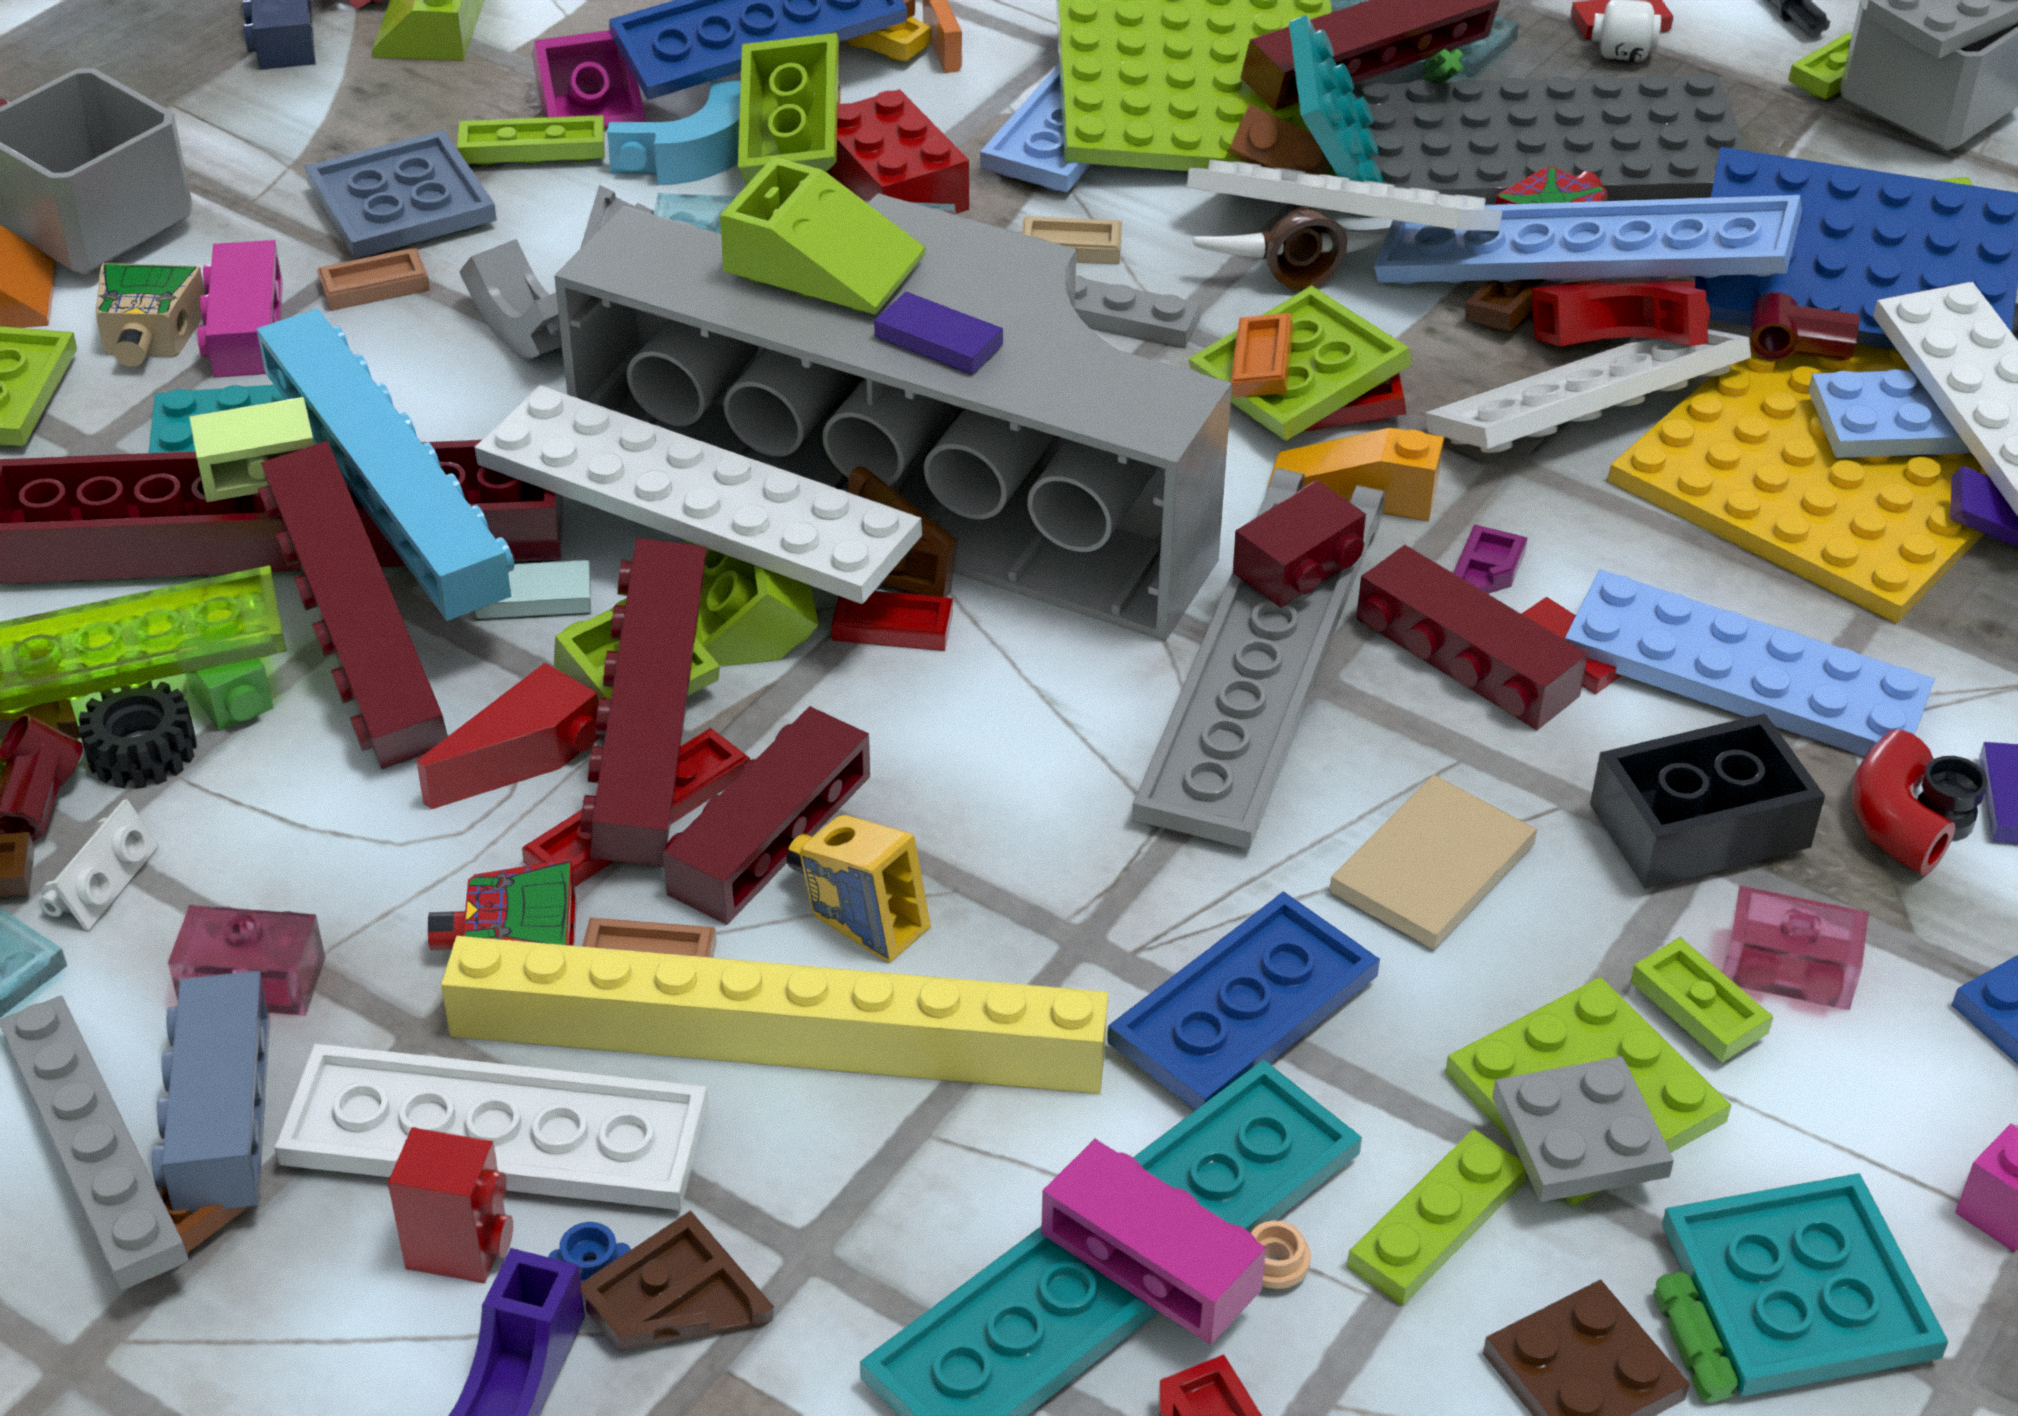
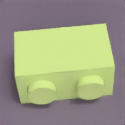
M304 397L189 416L206 502L258 493V488L267 485L261 465L262 462L314 445Z

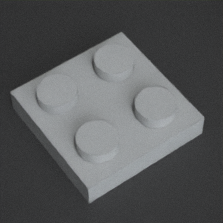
M1623 1056L1495 1080L1492 1098L1539 1202L1670 1177L1674 1159Z

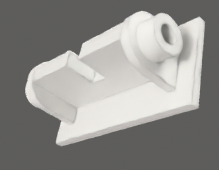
M128 799L122 800L108 818H102L95 825V833L54 881L46 882L41 888L43 897L40 899L39 904L47 914L59 917L62 913H72L84 931L90 930L158 848V843Z

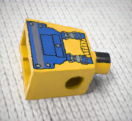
M842 815L832 820L813 837L801 834L790 844L786 857L787 864L791 869L804 874L811 909L815 916L889 963L892 962L931 927L915 836L913 834L849 815Z

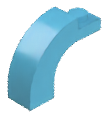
M711 81L709 98L705 106L695 114L680 120L670 122H609L607 139L611 174H657V185H672L705 179L738 164L741 81Z

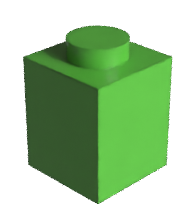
M235 627L180 649L189 690L218 731L274 709L265 667Z

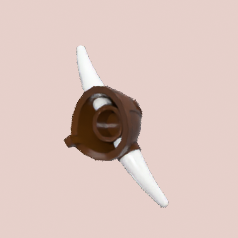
M1300 207L1293 209L1286 216L1282 217L1270 231L1236 236H1196L1192 242L1195 247L1211 251L1267 259V265L1276 280L1290 289L1301 292L1311 285L1317 288L1328 280L1341 265L1345 253L1364 249L1384 241L1389 228L1344 230L1340 224L1317 210L1311 209V207Z

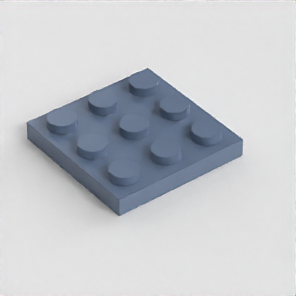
M444 130L304 166L308 185L354 259L364 256H377L386 250L412 243H424L437 236L460 230H472L479 225L497 220L494 202Z

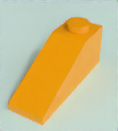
M1385 428L1278 452L1268 488L1275 469L1281 468L1304 473V487L1318 480L1350 503L1357 485L1385 491L1383 514L1429 521L1438 487L1444 436L1426 434L1419 430Z

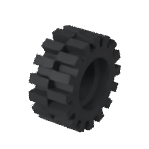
M140 679L139 687L131 688L129 680L119 683L121 691L114 693L110 687H107L100 691L102 701L91 698L86 703L87 712H80L78 718L80 726H78L88 766L92 773L97 772L98 779L102 782L107 783L113 778L115 787L125 789L128 780H133L135 789L146 788L145 779L154 777L156 784H161L167 781L166 771L169 770L177 776L184 770L182 761L188 763L192 761L194 757L193 748H197V739L187 700H184L182 692L178 689L171 692L170 684L160 681L157 687L153 689L151 679ZM152 730L144 735L124 737L136 731Z

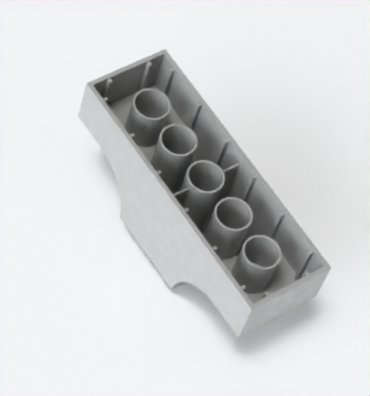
M878 193L868 204L925 246V255L876 315L865 311H855L847 306L815 297H806L798 292L766 283L753 282L748 278L723 272L721 234L698 228L688 222L670 220L626 206H622L554 275L567 395L845 492L848 491L849 473L857 466L866 467L958 540L954 566L955 574L1167 641L1219 561L1232 383L1203 375L1190 368L1176 367L1118 350L1093 332L1075 311L1077 249ZM907 291L1003 328V345L973 374H969L875 337L874 320Z

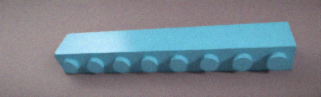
M317 308L256 328L266 375L285 400L304 397L313 439L317 444L328 440L345 483L445 620L449 621L512 597L508 572L514 570V560L506 541L502 537L494 538L489 531L482 510L477 505L470 506L464 499L462 488L455 475L452 473L446 475L432 445L428 442L422 444L416 435L414 425L406 412L399 414L394 408L387 387L382 382L378 384L374 382L364 357L360 353L354 355L349 349L347 339L341 327L338 325L332 327Z

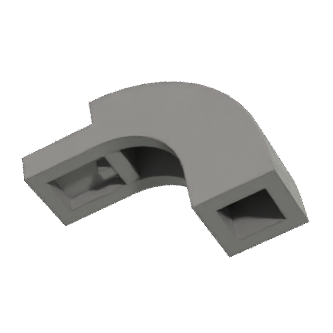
M517 239L469 258L459 271L467 290L486 323L514 353L524 358H534L562 347L556 293L549 294L539 283Z

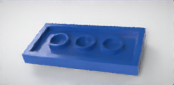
M1283 891L1109 1024L1107 1043L1196 1110L1263 1059L1271 1063L1378 976L1380 958Z

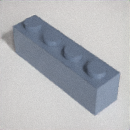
M261 971L180 979L177 1006L168 1007L166 1012L167 1035L173 1051L162 1053L163 1084L165 1091L169 1092L168 1097L158 1098L157 1101L158 1129L161 1139H164V1145H155L152 1149V1170L155 1185L157 1188L167 1187L173 1211L190 1209V1213H193L201 1207L223 1204V1209L259 1205L270 1015Z

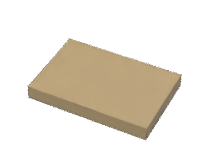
M1433 774L1331 876L1329 892L1435 950L1535 844L1537 829Z

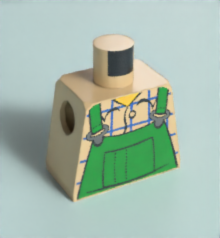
M102 263L96 302V318L104 351L109 355H114L121 364L130 367L141 365L146 356L173 357L180 354L202 321L200 296L206 295L200 266Z

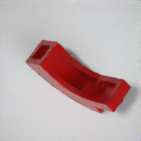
M1625 277L1611 280L1594 279L1568 282L1531 289L1534 340L1557 346L1620 337L1655 338L1689 347L1708 343L1707 325L1710 321V309L1706 301V291L1696 289L1695 281Z

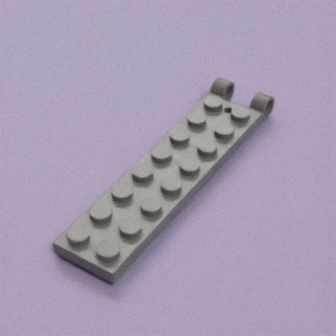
M1276 468L1256 517L1303 489L1305 474ZM1356 486L1351 504L1366 513L1362 556L1351 567L1343 568L1321 582L1311 593L1301 595L1280 608L1232 572L1133 802V821L1247 849L1251 848L1371 537L1378 531L1384 510L1385 491Z

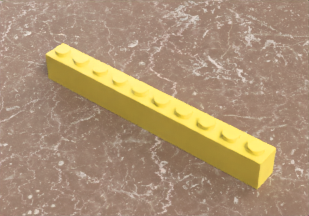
M456 936L441 983L450 1037L1101 1094L1109 998V992L465 936Z

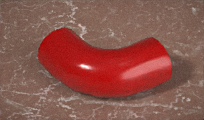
M1891 730L1869 749L1852 778L1853 813L1867 838L1898 863L1925 876L1938 865L1945 855L1955 833V824L1953 821L1925 807L1913 794L1922 785L1927 765L1934 759L1930 749L1921 739L1910 732Z

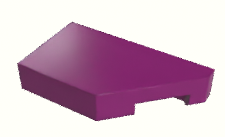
M1473 525L1453 573L1487 594L1512 587L1526 552L1528 538L1480 525Z

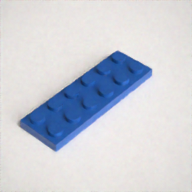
M673 0L609 19V33L646 99L650 100L741 72L742 44L837 33L840 42L906 22L907 7L902 0Z

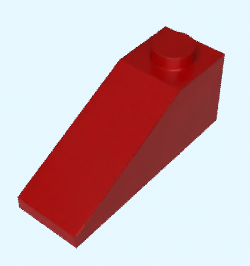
M543 663L416 760L423 804L431 809L438 808L561 769L581 752L590 749L596 740L602 736V734H595L598 711L597 692L549 664Z

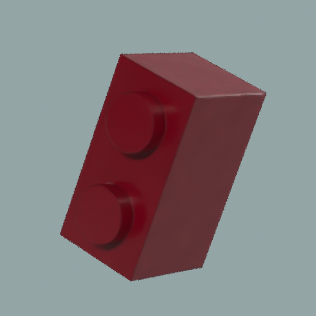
M1316 480L1235 530L1233 574L1282 608L1299 596L1311 593L1321 582L1341 569L1349 568L1357 562L1364 550L1363 540L1366 513Z

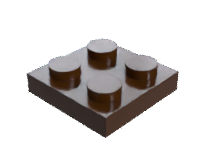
M1601 1279L1486 1336L1483 1355L1533 1416H1656L1684 1401L1690 1384Z

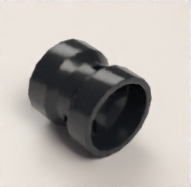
M1941 756L1933 759L1927 765L1921 785L1923 791L1918 795L1917 800L1925 807L1953 821L1955 833L1952 841H1958L1966 838L1973 831L1978 815L1977 806L1983 800L1988 779L1980 766L1969 759L1959 756Z

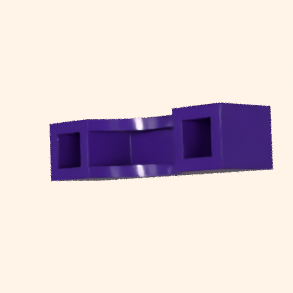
M510 1248L482 1304L480 1331L473 1363L459 1399L448 1416L539 1415L585 1318L577 1264Z

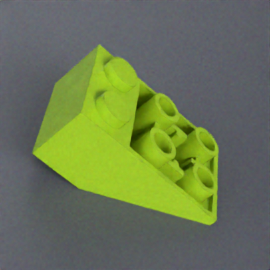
M772 157L720 214L723 272L745 277L753 282L766 283L798 292L806 297H815L847 306L855 311H865L876 315L925 255V246L824 170L777 157Z

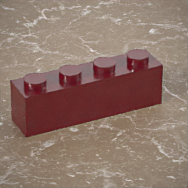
M1407 545L1400 547L1361 576L1356 614L1357 620L1535 730H1539L1580 697L1588 653Z
M811 706L792 724L785 725L777 734L775 741L757 759L748 761L742 768L739 776L720 795L712 797L705 805L702 813L683 832L676 833L668 841L662 856L667 895L728 925L787 864V851L792 841L801 834L813 837L870 778L869 733Z

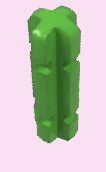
M1457 48L1450 53L1443 49L1423 64L1422 67L1427 74L1422 79L1430 82H1446L1464 68L1459 62V59L1464 54Z
M1683 1271L1672 1275L1664 1274L1656 1280L1657 1287L1654 1289L1653 1296L1661 1313L1665 1317H1671L1665 1323L1686 1369L1689 1372L1696 1373L1691 1377V1380L1699 1398L1709 1404L1732 1398L1735 1395V1387L1738 1385L1739 1379L1730 1360L1727 1357L1720 1356L1725 1352V1349L1704 1304L1700 1301H1695L1700 1295L1692 1278Z

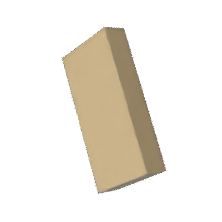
M1023 217L1022 234L1039 237L1049 242L1077 249L1076 262L1120 264L1122 221Z

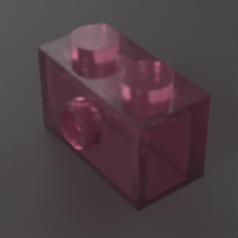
M1739 886L1728 930L1722 973L1738 987L1850 1010L1863 967L1869 912Z
M189 905L167 963L177 1001L180 979L261 971L269 1013L307 1015L325 960V953L316 914Z

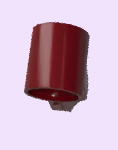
M1770 292L1759 297L1752 306L1750 347L1755 355L1767 361H1780L1788 358L1793 353L1850 361L1853 358L1856 346L1859 314L1798 306L1796 300L1791 296L1781 292Z
M28 713L21 715L15 720L0 745V761L5 763L0 779V834L30 832L31 839L34 842L45 834L59 788L74 772L80 760L83 746L82 742Z

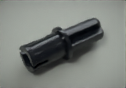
M1768 0L1778 9L1779 16L1785 22H1794L1810 37L1817 38L1821 35L1822 31H1826L1830 27V21L1827 19L1826 13L1816 6L1812 0Z

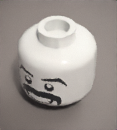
M1610 0L1606 5L1604 14L1595 13L1592 41L1600 42L1601 55L1606 59L1642 62L1646 59L1649 52H1656L1661 15L1654 14L1653 6L1646 1Z

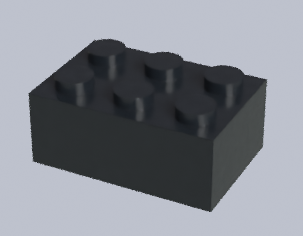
M1760 714L1600 752L1590 805L1642 886L1646 889L1811 848L1825 795L1768 716Z

